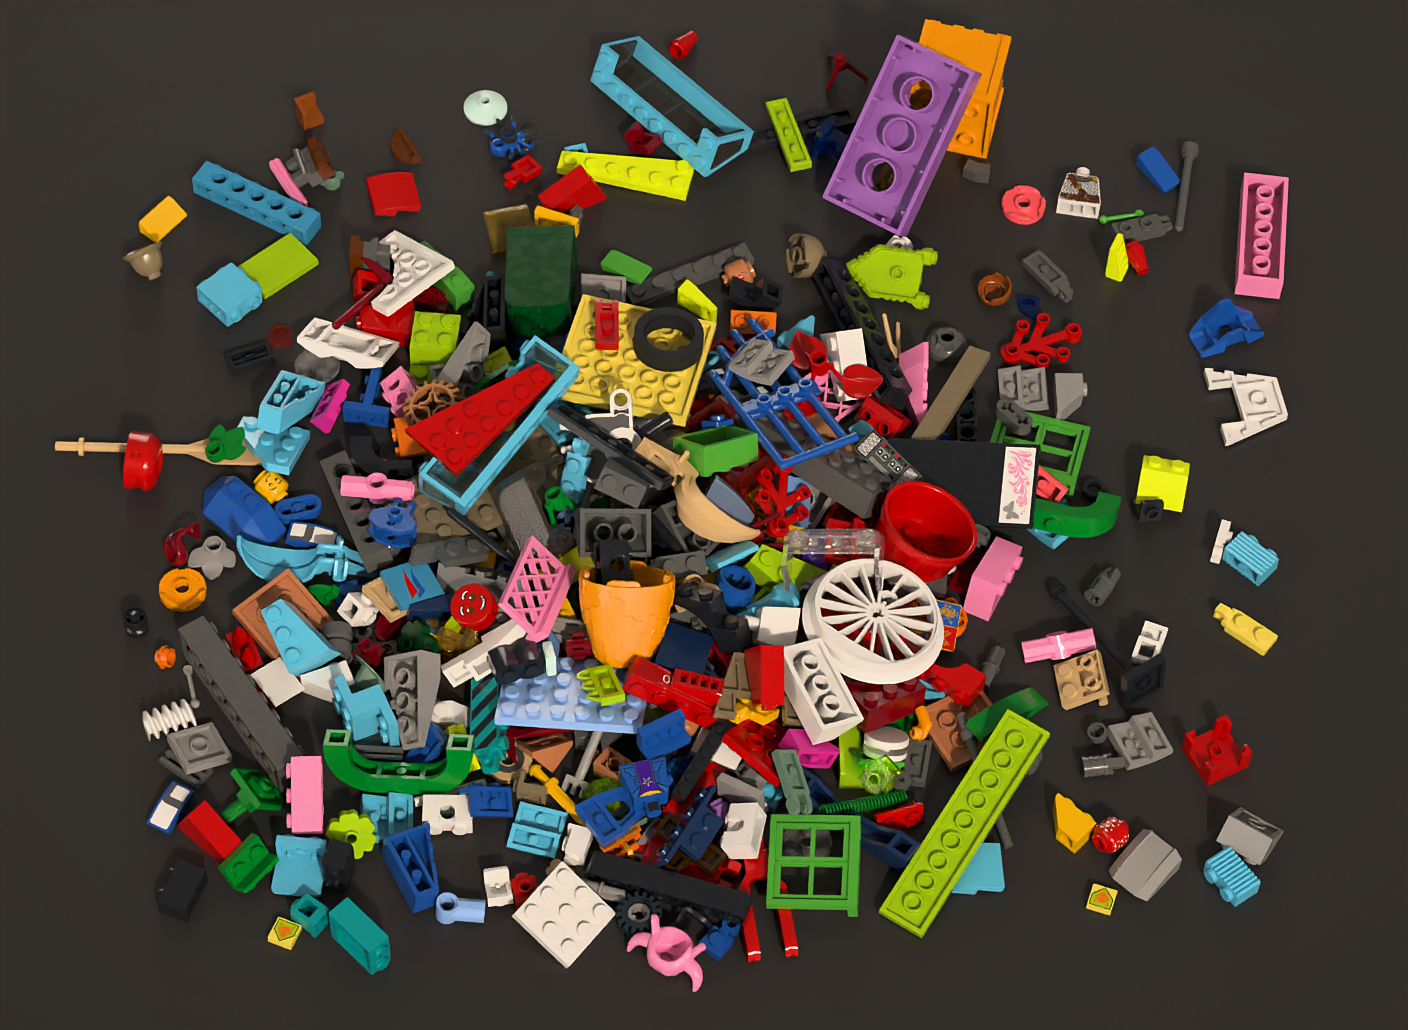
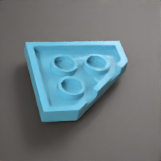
M243 416L237 428L243 427L245 430L244 441L247 444V449L255 458H260L262 466L267 471L289 475L310 439V431L290 426L280 434L269 433L263 429L256 428L257 418Z

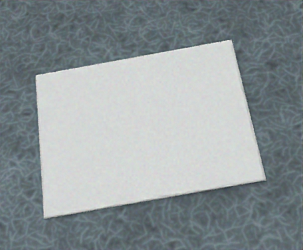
M280 657L250 674L275 707L305 690L298 679L288 672L285 663Z

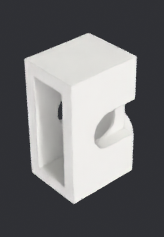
M423 795L422 825L429 823L430 834L439 835L442 831H452L456 835L473 833V817H470L469 795ZM452 816L450 819H444L443 817Z
M758 803L730 804L729 812L725 817L727 832H724L720 839L721 848L730 859H758L767 817Z

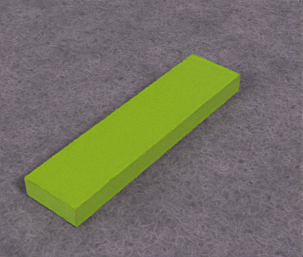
M787 98L766 102L765 108L790 172L812 168V161Z

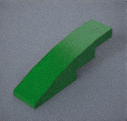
M1029 687L984 709L969 719L965 727L981 742H984L991 736L1007 709L1025 719H1029L1046 707L1048 702L1032 687Z

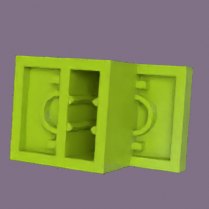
M415 311L409 348L411 364L409 374L414 377L417 385L420 387L424 386L425 380L429 384L432 383L429 366L447 363L459 346L458 338L461 315Z

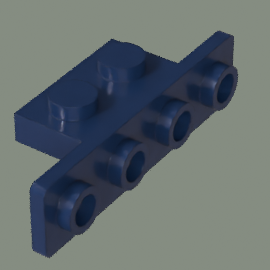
M714 784L706 788L702 787L697 791L694 796L695 802L681 816L683 818L682 822L672 829L669 834L670 840L658 850L656 854L658 858L654 865L660 867L667 864L678 848L692 860H700L724 823L721 818L706 806L717 789Z

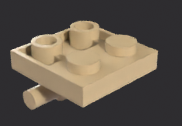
M1098 649L1053 665L1061 704L1065 710L1098 699L1100 706L1108 704L1107 695H1110L1102 656Z

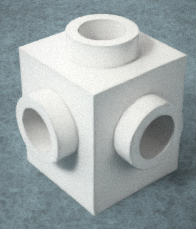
M363 592L348 593L337 610L352 627L369 626L375 621L376 614L379 611Z

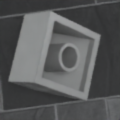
M1240 807L1228 816L1216 841L1221 843L1223 849L1231 846L1232 850L1242 855L1246 862L1252 865H1261L1267 859L1284 831Z

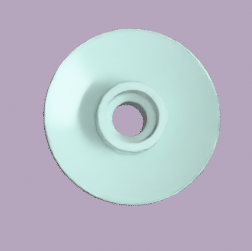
M490 90L477 91L465 100L464 113L475 124L483 126L493 125L505 117L507 102L497 92Z

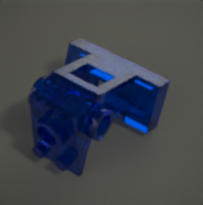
M830 116L817 130L808 154L816 158L820 152H829L839 162L849 137L835 128L837 121Z

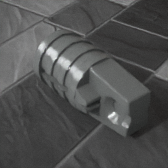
M1106 568L1091 583L1084 593L1085 599L1090 604L1097 607L1103 605L1121 576L1118 568Z
M1111 753L1087 757L1080 756V771L1083 778L1113 775V769H1121L1126 766L1125 757L1111 758Z

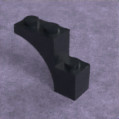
M681 583L675 589L673 605L690 611L707 626L714 636L720 653L731 655L734 652L744 653V650L752 644L748 619L727 615L722 590L695 586L689 583Z

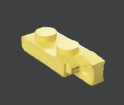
M1222 603L1216 607L1213 617L1221 621L1224 631L1260 655L1264 656L1277 641L1278 635L1235 608L1231 610V608Z

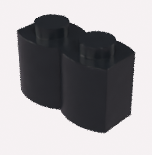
M534 641L521 642L512 647H498L488 652L489 666L497 684L513 683L520 678L531 679L544 673L543 658Z

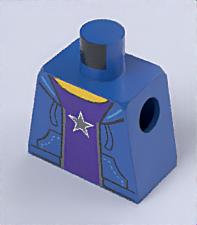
M665 756L619 765V781L633 809L645 808L647 816L650 818L661 815L660 805L668 802Z

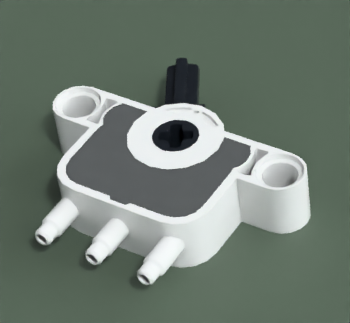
M617 389L611 394V413L585 416L586 419L619 441L622 440L623 443L628 442L630 444L628 447L633 450L636 449L644 437L650 439L674 422L666 411L644 426L639 427L637 425L633 428L632 395L625 389ZM618 393H624L628 398L626 405L622 407L615 403V396ZM560 424V430L570 431ZM590 444L587 456L592 457L587 481L596 483L609 456ZM572 445L561 447L562 454L574 451ZM616 499L620 504H622V505H628V504H626V503H624V502H622V501Z

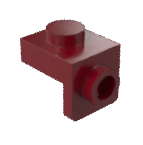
M634 122L623 134L631 152L650 155L663 142L659 134L644 132L639 122Z

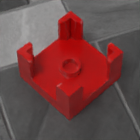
M1227 715L1216 719L1213 730L1198 737H1195V730L1184 735L1181 749L1206 786L1247 768L1252 756V751L1247 744H1244L1241 750L1230 735L1232 722Z

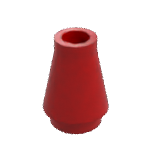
M688 31L686 34L672 40L669 46L670 54L676 59L686 58L693 45L698 41L697 34L693 31Z
M1139 241L1126 244L1128 262L1137 275L1141 276L1149 272L1150 269L1147 264L1144 246Z

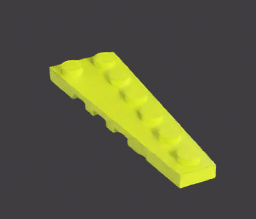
M562 151L557 166L558 174L567 175L581 164L596 182L686 201L695 170L686 160Z

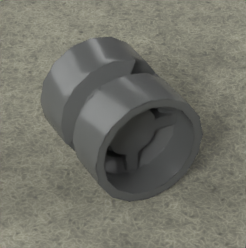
M333 621L323 625L322 635L341 653L325 664L329 665L333 662L345 660L349 664L353 660L352 626L342 621Z

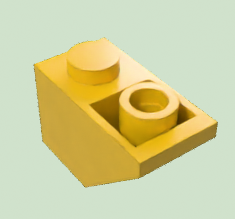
M1058 793L1053 804L1055 837L1075 854L1093 836V828L1096 826V822L1088 813H1083L1069 798H1064Z

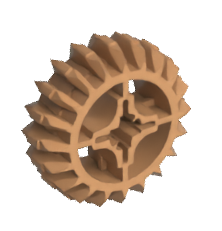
M434 378L432 383L429 384L425 380L424 386L416 385V392L409 391L411 398L405 399L407 406L403 407L404 419L408 423V427L421 421L419 417L426 419L465 398L462 396L460 389L456 388L451 382L447 383L444 379L438 382ZM440 397H446L450 399L451 402H446V400H440Z

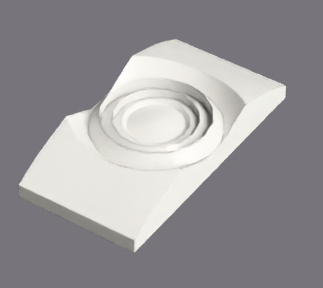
M315 317L297 337V342L318 357L333 356L339 360L348 361L355 368L383 367L398 349L400 343L346 326L334 330L331 325L332 322Z

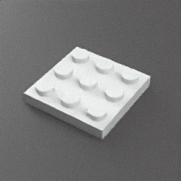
M560 862L512 917L565 968H568L615 916L616 912L564 862Z

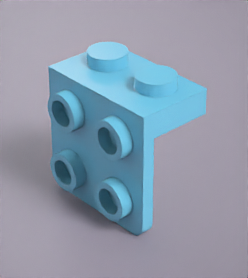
M292 834L277 835L275 845L279 861L275 864L271 886L272 892L274 894L302 897L305 893H308L313 898L320 897L323 888L321 859L324 852H326L327 840L319 837L302 838Z

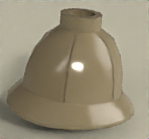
M162 241L134 250L122 259L130 262L138 274L148 277L149 281H152L162 276L160 273L163 265L160 250Z

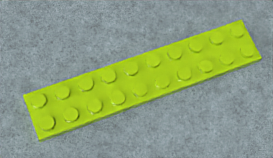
M1007 709L879 909V914L918 937L923 938L1050 737L1048 731Z

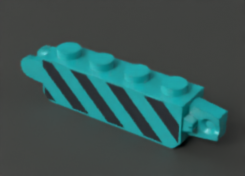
M492 672L478 681L474 677L471 678L470 735H474V754L478 762H480L484 774L499 772L500 761L506 760V750L509 749V741L506 736V730L509 729V725L495 724V713L502 684L496 683Z

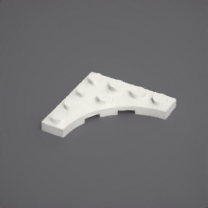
M394 230L378 242L379 244L390 245V257L394 262V279L391 285H387L383 292L371 301L372 307L383 315L390 316L455 269L453 261Z

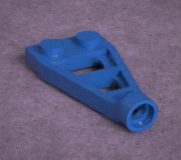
M667 773L669 794L674 790L676 784L671 775ZM623 787L595 794L575 806V812L602 848L624 836L632 826L647 814L645 808L633 809ZM624 801L630 812L622 820L616 821L606 808L608 804Z

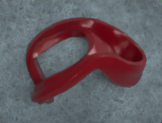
M194 522L186 528L177 529L166 537L163 549L169 564L182 566L187 563L188 553L181 537L188 534L195 539H199L201 534L198 522Z

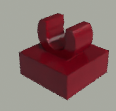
M365 637L358 643V648L352 652L353 659L357 662L359 661L355 655L359 656L373 669L384 657H387V652L372 639Z

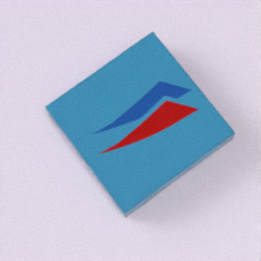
M405 563L380 572V577L400 612L408 610L412 604L445 594L428 564L410 566L409 563Z

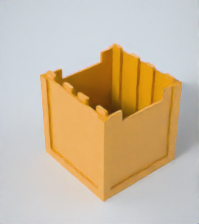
M925 19L919 40L920 44L982 73L947 151L987 159L1004 93L1002 78L1012 37L999 33L997 35L984 33V30L974 28L973 30L965 29L964 26L945 25L941 24L940 21ZM925 80L916 82L910 90L909 97L911 103L917 110L925 108L932 99V89Z

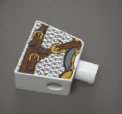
M1080 167L1077 169L1076 174H1067L1059 194L1056 213L1098 219L1101 204L1099 179L1095 176H1089V169Z

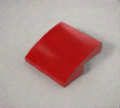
M412 172L385 173L366 178L365 182L374 215L396 216L398 211L419 212L421 203Z

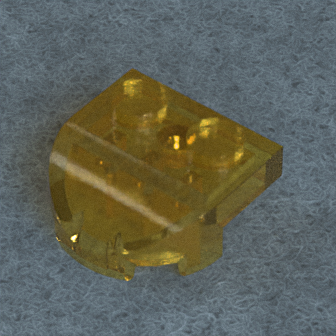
M440 627L437 633L440 655L445 660L450 661L479 645L482 641L477 638L478 632L466 627L462 635Z

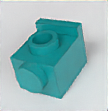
M305 893L301 899H296L291 905V920L311 933L313 938H316L329 923L328 913L330 909L308 893Z

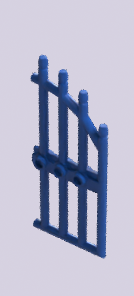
M751 317L748 319V324L756 336L746 341L738 330H731V336L739 346L732 356L724 346L718 345L716 347L717 353L727 365L723 378L717 371L711 369L709 371L711 380L748 428L758 433V441L781 470L859 441L856 432L847 435L817 397L822 392L815 380L802 378L791 363L785 369V372L795 384L782 386L776 380L770 386L774 392L768 394H761L752 381L729 370L728 366L752 339L771 341L773 348L779 349L771 339V337L775 336V331L772 327L764 330L758 321ZM733 373L753 400L741 403L729 388ZM809 401L838 439L826 443L796 403ZM788 409L817 447L805 451L775 411ZM768 417L796 455L784 459L754 419Z

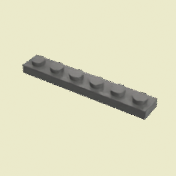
M742 243L645 279L641 284L634 283L626 286V299L629 304L643 306L678 293V288L687 279L697 286L724 275V266L738 259H744L746 262L750 261L751 265H753L755 259L746 244Z

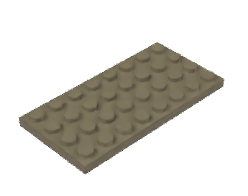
M538 426L464 517L483 532H487L544 506L547 503L545 499L547 490L555 486L560 487L562 471L565 467L567 454H562L561 447ZM500 437L495 439L470 465L483 471L507 441ZM444 468L435 480L461 498L478 475L464 469L455 477L449 470ZM419 474L412 476L410 479H405V481H414L415 483L414 498L411 502L417 505L413 515V519L417 523V538L413 546L472 536V534L447 515L449 507L419 492ZM432 485L428 487V490L455 503ZM387 500L379 505L381 508L387 507L389 503L393 504L395 500ZM403 501L402 507L407 508L410 502Z

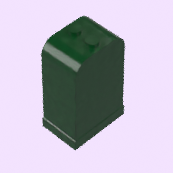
M574 225L507 228L504 297L510 331L519 337H534L535 335L537 337L560 336L570 331L573 323L576 270L578 265Z

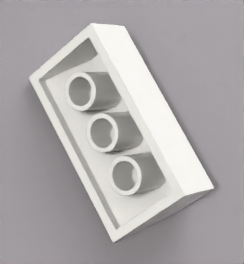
M822 638L784 647V690L813 745L833 740L863 721L864 718Z

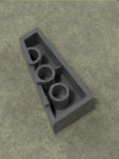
M439 562L436 579L445 592L444 595L455 593L467 584L476 583L488 588L497 603H499L512 572L470 564L445 568ZM517 580L518 591L524 592L521 580ZM528 580L530 590L535 591L533 580ZM525 596L520 597L523 608L528 607ZM509 597L508 603L516 609L513 597Z

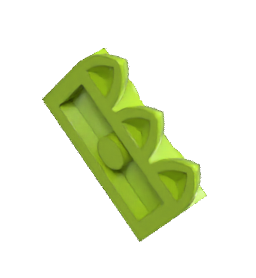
M611 664L587 668L576 675L577 679L585 681L581 688L590 692L586 695L587 700L600 702L601 706L625 701V693Z

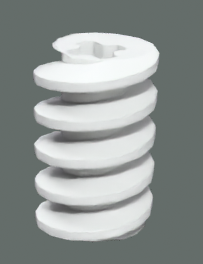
M184 698L180 700V707L176 702H171V710L164 704L161 706V713L157 708L152 709V716L147 711H143L142 721L149 741L151 734L160 739V731H163L166 736L169 734L170 728L175 732L179 731V725H182L184 729H188V722H191L194 727L197 726L191 705Z

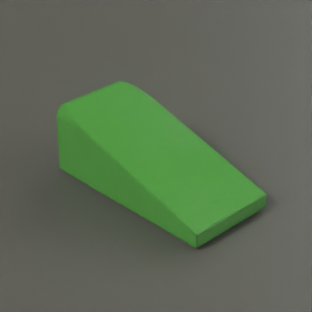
M611 250L601 261L604 275L626 277V281L641 284L652 271V267L616 250Z

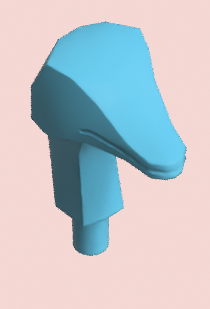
M792 581L778 584L772 588L770 594L747 605V610L736 616L743 618L744 615L755 617L757 609L761 607L796 608L802 604L800 593Z

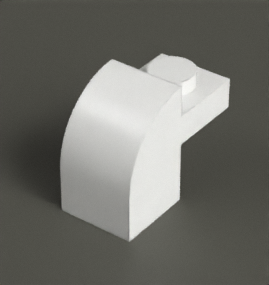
M1145 620L1141 635L1138 637L1131 657V663L1140 665L1159 654L1168 628Z

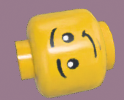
M264 470L253 482L255 484L254 491L269 504L278 503L288 496L286 492L289 486L288 482L279 473Z

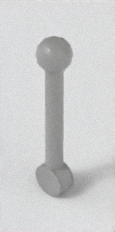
M186 665L183 667V672L187 675L192 699L190 705L192 708H198L200 702L196 699L191 675L193 668L191 665Z

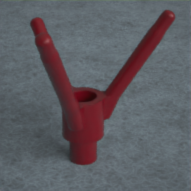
M838 52L836 55L832 53L827 54L829 58L834 59V69L826 87L827 92L830 91L837 73L846 69L851 70L863 80L868 81L867 76L847 61L844 53Z

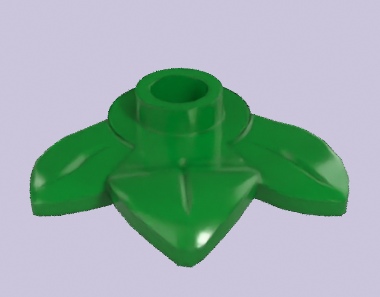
M221 424L214 428L209 436L210 442L205 448L207 459L213 463H218L224 459L234 460L240 457L246 451V447L242 444L245 437L244 428L238 427L227 432Z

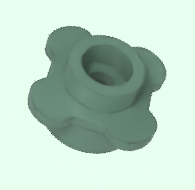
M335 171V175L321 182L320 185L328 190H336L341 185L344 173L342 171Z

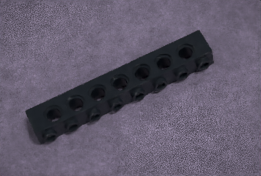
M824 257L812 275L841 330L847 331L862 328L867 367L877 371L883 377V383L874 391L879 403L901 406L913 391L845 262Z

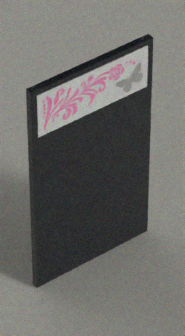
M889 438L888 443L926 480L925 482L938 486L956 497L969 511L975 524H980L984 527L1033 529L1041 445Z

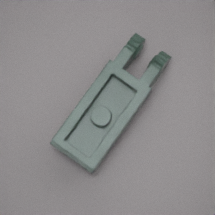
M776 749L771 754L785 798H787L786 808L789 814L797 816L801 812L802 815H811L813 807L809 795L810 791L797 751L795 749Z

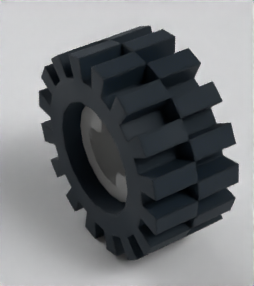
M639 891L634 892V897L629 893L626 895V900L622 898L616 912L618 929L620 928V933L622 935L627 933L628 939H631L632 936L639 932L651 933L652 914L658 915L661 924L662 909L659 901H655L653 895L647 898L646 892L639 896ZM637 911L640 913L641 911L645 918L636 920V916L633 914L637 913Z

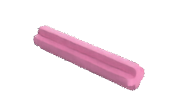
M278 158L271 160L269 167L289 198L307 207L306 198L292 180L281 160Z

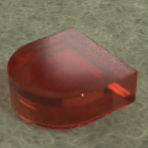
M275 325L269 330V345L271 349L293 347L292 334L289 327Z

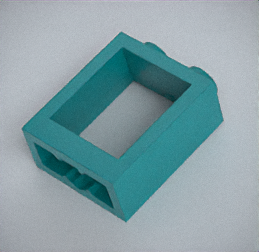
M347 897L328 913L331 937L373 975L378 970L382 971L391 960L389 936Z

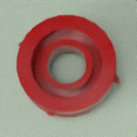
M138 431L130 432L124 459L123 484L125 489L139 488L146 492L153 489L158 483L162 467L163 448L160 439L155 434Z

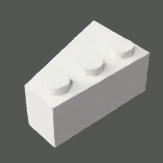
M862 328L820 334L821 341L827 349L829 363H833L834 368L842 377H844V370L848 366H867ZM829 370L837 402L855 400V398H851L844 393L842 388L844 382H841Z

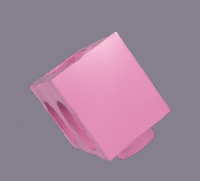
M400 366L380 382L384 390L382 395L392 405L390 410L397 418L404 417L405 415L403 407L407 406L405 399L411 398L409 391H417V383L414 377Z

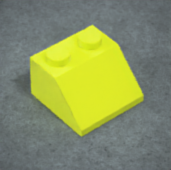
M1144 455L1135 504H1140L1143 500L1162 499L1164 502L1163 509L1182 512L1190 463Z

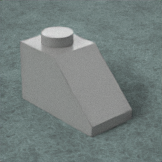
M1055 373L1053 381L1055 419L1065 420L1081 406L1083 396H1087V383H1083L1082 373Z

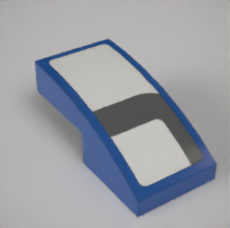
M292 521L285 543L301 550H308L309 547L314 549L320 543L336 544V538L340 532L315 524Z
M172 781L155 806L147 824L171 835L181 813L185 814L195 791Z

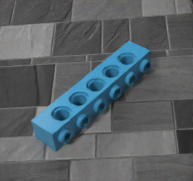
M206 161L192 178L194 193L284 235L291 233L303 244L308 245L321 228L320 213L314 208H308L294 199L284 197L277 191L269 190L255 181L243 178L238 173H232L218 164Z

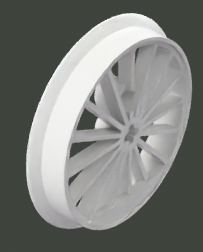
M856 559L845 562L818 578L810 587L803 603L802 621L808 640L822 638L839 672L862 682L895 684L915 678L925 672L935 662L943 645L944 625L933 593L913 572L889 561ZM868 577L879 578L876 601ZM851 578H861L866 596L861 592V590L856 586V584L851 580ZM884 580L896 584L892 591H882ZM843 581L855 597L836 587L835 584ZM901 587L910 594L898 599L895 593ZM828 591L848 604L822 599V596ZM914 599L921 605V607L897 609ZM820 607L848 614L822 617ZM926 614L928 623L904 617ZM856 622L839 632L830 626L831 624ZM861 627L864 628L855 641L846 637V635ZM905 627L929 632V640L926 641ZM867 632L871 633L869 650L859 645V642ZM876 633L879 634L886 659L873 653ZM897 633L922 649L913 654ZM886 634L906 657L905 659L894 660Z

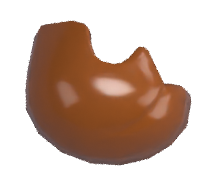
M998 272L985 276L979 281L977 288L980 300L989 306L1003 305L1009 300L1012 293L1010 278L1002 276Z

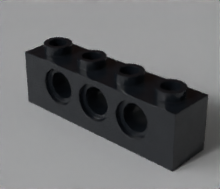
M628 539L599 540L593 543L597 584L607 585L612 580L634 581L633 570H630L632 547L629 545ZM612 559L618 562V571H614L611 568L610 563Z

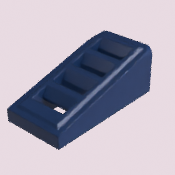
M455 593L410 605L406 614V621L449 620L452 616L450 603Z

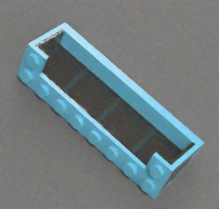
M640 36L602 44L590 81L650 132L659 134L663 143L683 160L689 162L702 176H709L748 149L754 131Z

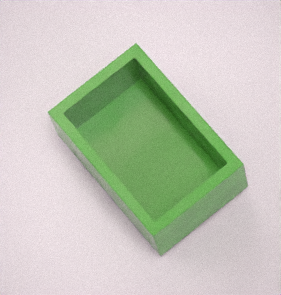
M733 425L712 427L674 437L673 453L682 456L684 451L688 450L690 457L687 461L698 471L699 476L710 477L714 472H728L732 467H746L750 462L758 461V433Z

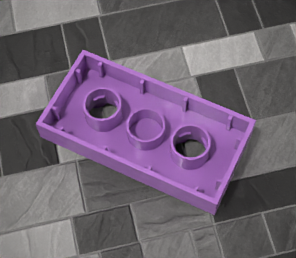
M897 34L822 198L898 236H907L982 73L906 36ZM925 80L932 89V99L925 108L917 110L911 103L909 97L910 90L916 82ZM885 161L893 168L894 181L888 189L880 191L874 185L872 173L878 164Z

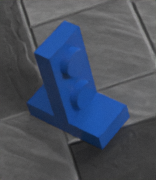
M381 367L372 368L370 375H366L364 384L366 392L361 394L360 403L344 401L342 407L343 421L389 428L391 422L390 407L376 405L381 388L380 382L382 381Z

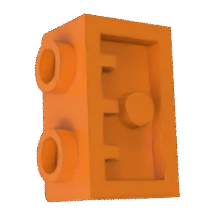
M731 310L730 332L736 329L741 334L756 335L748 324V319L751 317L756 319L764 330L772 327L776 331L777 313Z

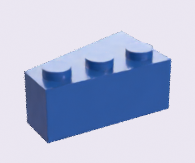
M426 823L384 838L381 855L412 913L414 914L436 906L439 886L433 858L430 824Z

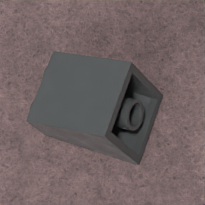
M609 457L594 489L638 509L651 484Z

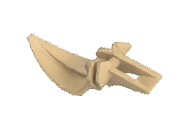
M645 437L634 451L674 477L672 486L674 487L677 499L678 517L687 528L697 535L714 542L735 543L752 540L759 536L761 533L759 529L750 528L731 518L701 492L696 484V478L699 473L687 461L690 457L688 450H685L681 456Z

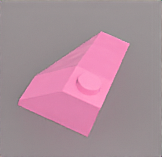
M923 342L899 354L898 364L913 390L905 399L904 404L915 431L927 413V403L925 402H927L928 342Z

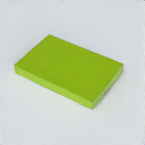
M289 233L237 268H242L246 272L247 277L259 283L262 288V297L267 299L319 265V262L293 234Z

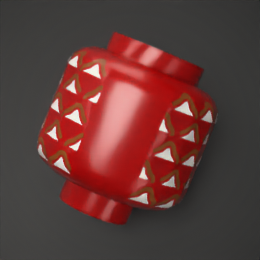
M1108 817L1093 828V844L1101 852L1114 853L1128 843L1129 827L1122 819Z

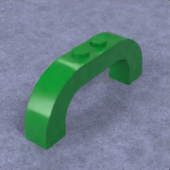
M1099 492L1095 503L1087 507H1071L1036 498L1033 528L1076 538H1087L1104 534L1116 523L1122 497Z
M327 729L323 742L324 758L328 767L345 784L367 792H394L412 795L439 794L457 787L464 781L470 771L475 749L474 735L449 734L446 748L447 757L440 762L431 764L377 762L364 758L355 750L351 730Z

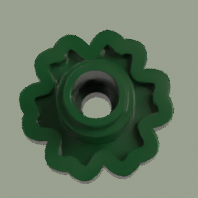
M418 620L408 621L402 627V635L397 639V651L400 654L417 650L439 653L440 642L433 635H429L430 626L426 622Z

